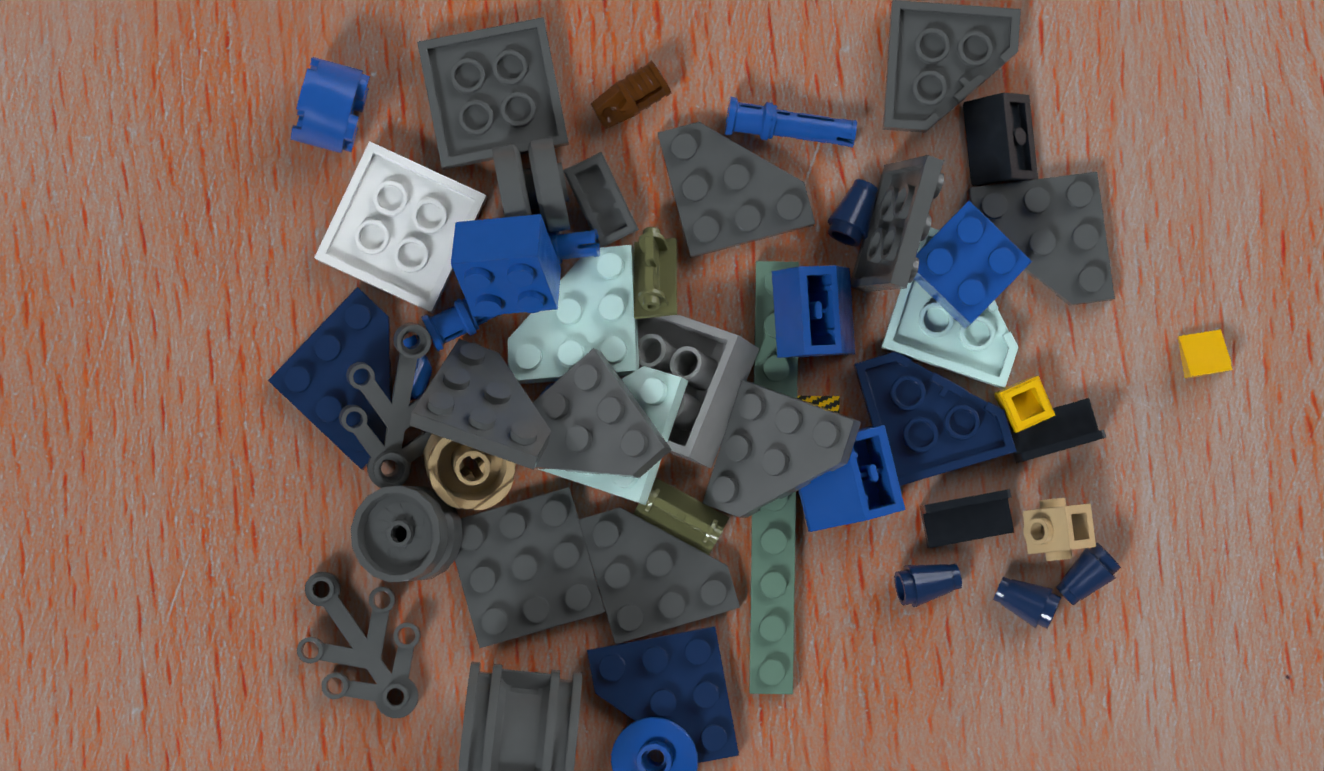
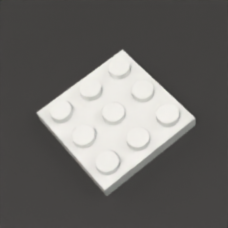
M369 141L314 258L433 313L453 272L451 257L455 222L477 220L487 200V195Z

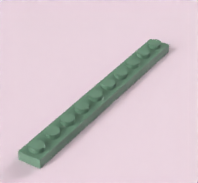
M756 261L754 345L760 349L754 361V383L797 398L798 357L777 358L772 271L799 267V262ZM796 492L783 499H776L752 515L749 694H793Z

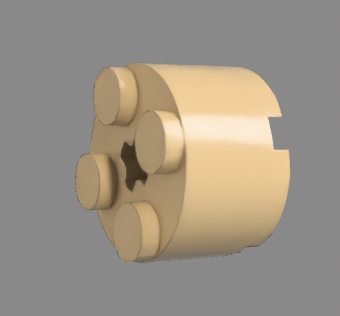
M435 434L430 436L423 451L424 466L435 492L445 503L458 509L484 510L496 505L508 494L514 481L516 463ZM468 456L472 459L475 458L477 466L472 470L468 466H464L462 461Z

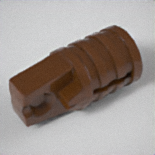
M651 60L644 67H640L633 74L630 73L625 79L619 80L591 103V107L599 121L607 129L640 114L642 110L648 109L652 104L659 102L663 97L672 94Z

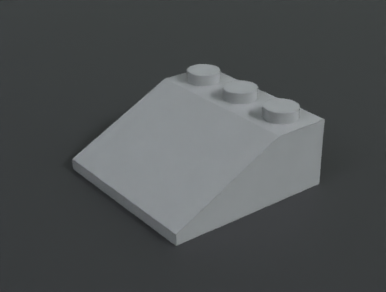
M678 314L637 319L639 369L646 366L688 380L667 442L672 449L669 453L712 468L721 446L741 381H747L760 348L739 335Z

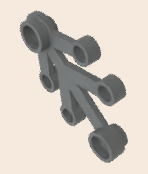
M405 323L394 334V346L400 354L391 402L374 380L375 374L373 369L366 363H353L346 373L349 384L363 393L387 427L383 445L367 425V415L361 407L353 404L347 405L339 414L340 424L356 436L369 454L370 458L367 464L368 476L380 488L402 486L407 481L411 472V462L424 454V448L431 436V433L424 431V433L402 447L404 432L410 427L412 411L422 397L420 396L410 404L417 359L426 355L431 346L430 334L417 323ZM409 332H415L418 338L417 343L412 347H405L403 343L404 336ZM362 368L366 369L368 372L366 381L355 383L353 379L355 371ZM352 411L359 412L361 416L359 423L354 426L347 425V415ZM386 460H393L395 462V469L390 474H383L381 471V466Z
M318 572L310 576L305 584L307 599L312 604L325 608L352 648L326 644L316 637H307L302 639L297 646L298 657L305 663H315L321 660L366 668L377 683L350 681L344 674L335 672L327 675L322 681L324 695L330 699H339L346 696L375 701L379 711L390 718H402L410 714L415 709L419 697L415 683L409 679L414 647L421 638L419 628L409 622L402 623L396 627L393 637L398 648L392 673L381 659L389 613L396 604L395 593L387 587H378L370 593L369 605L372 608L366 637L339 598L341 594L339 579L329 572ZM319 581L327 582L330 587L329 594L324 598L318 597L314 591V587ZM381 591L388 593L390 596V604L384 609L379 608L375 604V596ZM405 627H409L415 632V639L411 644H405L399 638L400 631ZM307 642H314L318 646L319 651L315 658H308L304 655L303 648ZM333 677L339 678L343 682V690L339 694H333L328 689V682ZM393 688L400 689L404 694V700L399 705L392 704L388 699V694Z

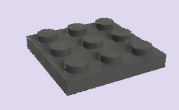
M544 17L417 42L443 170L494 160L492 152L494 147L514 144L520 150L521 155L528 153V146L531 140L550 136L553 138L554 148L569 145Z
M925 155L884 165L878 185V193L876 195L868 237L862 240L851 277V288L862 292L905 289L908 283L914 280L919 268V258L916 257L920 241L927 237L932 223V217L928 215L933 198L935 199L939 195L944 183V174L941 173L944 160Z
M570 487L461 518L463 540L455 563L479 648L605 612Z

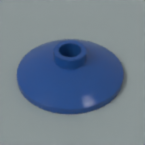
M648 717L636 720L622 730L612 748L611 766L613 771H697L698 754L692 738L681 726L664 718ZM655 749L660 750L664 754V761L654 762L650 758L649 752Z

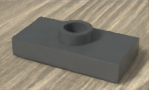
M602 152L563 170L591 230L597 229L599 239L596 241L600 243V248L639 230Z

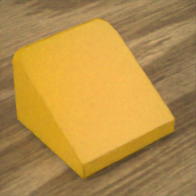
M1221 329L1178 336L1185 379L1233 370Z
M1031 376L994 393L999 406L1004 410L1006 418L1015 433L1056 416L1039 376Z

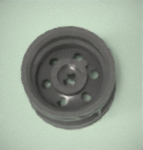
M471 662L458 771H574L582 672H573L572 680L560 679V670L551 669L550 674L503 669L501 664H494L493 671L490 673L480 672V662Z

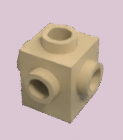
M1065 498L1039 500L1040 509L1023 511V532L1028 554L1045 553L1046 561L1071 559L1072 550L1096 547L1091 503L1066 506Z

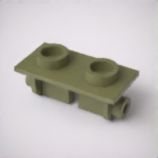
M647 227L643 230V234L639 236V242H634V318L642 319L677 315V238L665 239L660 234L658 228Z
M656 477L646 505L639 503L633 515L707 555H710L730 518Z

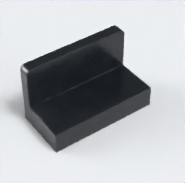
M1003 92L964 102L963 111L971 184L973 186H983L1002 181L1018 182L1038 179L1030 96Z
M1086 398L1055 407L1053 410L1056 416L1017 433L1014 432L1009 421H1007L1017 451L1013 453L1016 464L1107 438L1105 430L1099 431L1090 399Z
M1007 489L920 506L927 548L1014 533L1008 498H1012L1011 490Z

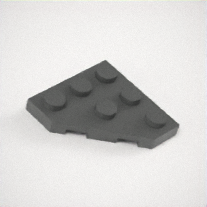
M892 0L883 130L926 133L1017 54L1019 46L1021 9Z
M700 122L658 132L660 147L690 258L815 225L806 187L800 179Z
M1097 172L971 187L968 189L969 201L1032 261L1024 271L1046 285L1069 306L1115 299Z
M458 339L413 409L410 419V426L533 470L547 448L551 435L550 428L500 353L462 339Z
M593 348L533 402L551 430L549 444L535 469H555L568 472L640 478L672 450L603 353Z
M742 380L703 504L739 518H748L759 512L763 506L778 498H785L809 485L813 479L824 473L834 471L846 465L849 461L861 421L753 382Z
M621 507L579 519L615 645L740 608L729 568L724 563Z

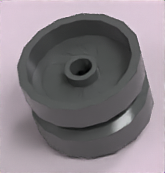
M552 136L530 141L528 153L531 168L527 169L523 168L520 150L514 144L492 148L505 217L533 215L532 209L539 208L548 233L570 230L565 203L569 202L562 162L557 163Z
M425 486L383 487L368 495L358 507L351 525L352 549L360 565L373 577L387 582L429 580L447 571L458 557L463 540L462 521L456 508L445 503L434 489Z

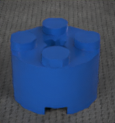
M312 57L311 68H307L296 108L299 118L297 126L293 125L291 140L341 154L343 150L352 152L359 116L353 114L354 111L363 112L370 76L363 74V70Z

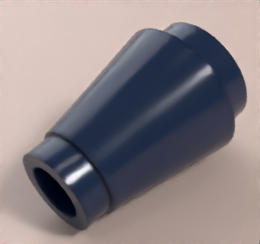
M856 179L852 187H850L828 219L830 225L828 234L833 239L845 245L856 247L860 245L862 239L868 237L878 188L865 180Z
M1097 542L1096 547L1083 550L1056 588L1074 606L1077 602L1116 579L1114 574L1121 569V566Z
M955 563L949 565H905L903 570L895 572L894 575L897 596L903 606L911 604L915 608L962 588L961 573Z
M1003 576L993 600L1001 603L1002 606L1034 628L1040 625L1048 629L1062 597L1053 594L1052 588L1015 579L1011 580Z

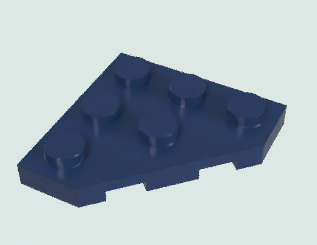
M357 287L268 381L361 470H364L367 467L370 456L356 436L340 424L339 414L345 406L352 404L361 407L367 415V425L383 445L387 427L363 393L349 384L346 373L353 363H366L373 369L375 374L374 380L391 402L390 317ZM364 368L356 370L353 375L354 382H365L368 372ZM357 411L350 412L346 417L347 425L354 426L358 424L361 418L360 413Z
M893 352L854 364L871 425H885L900 486L1017 452L1003 409L971 394L961 386L937 373H933L912 362L911 359L902 354Z
M715 626L587 650L595 694L634 721L648 717H659L681 726L695 744L698 763L739 756Z

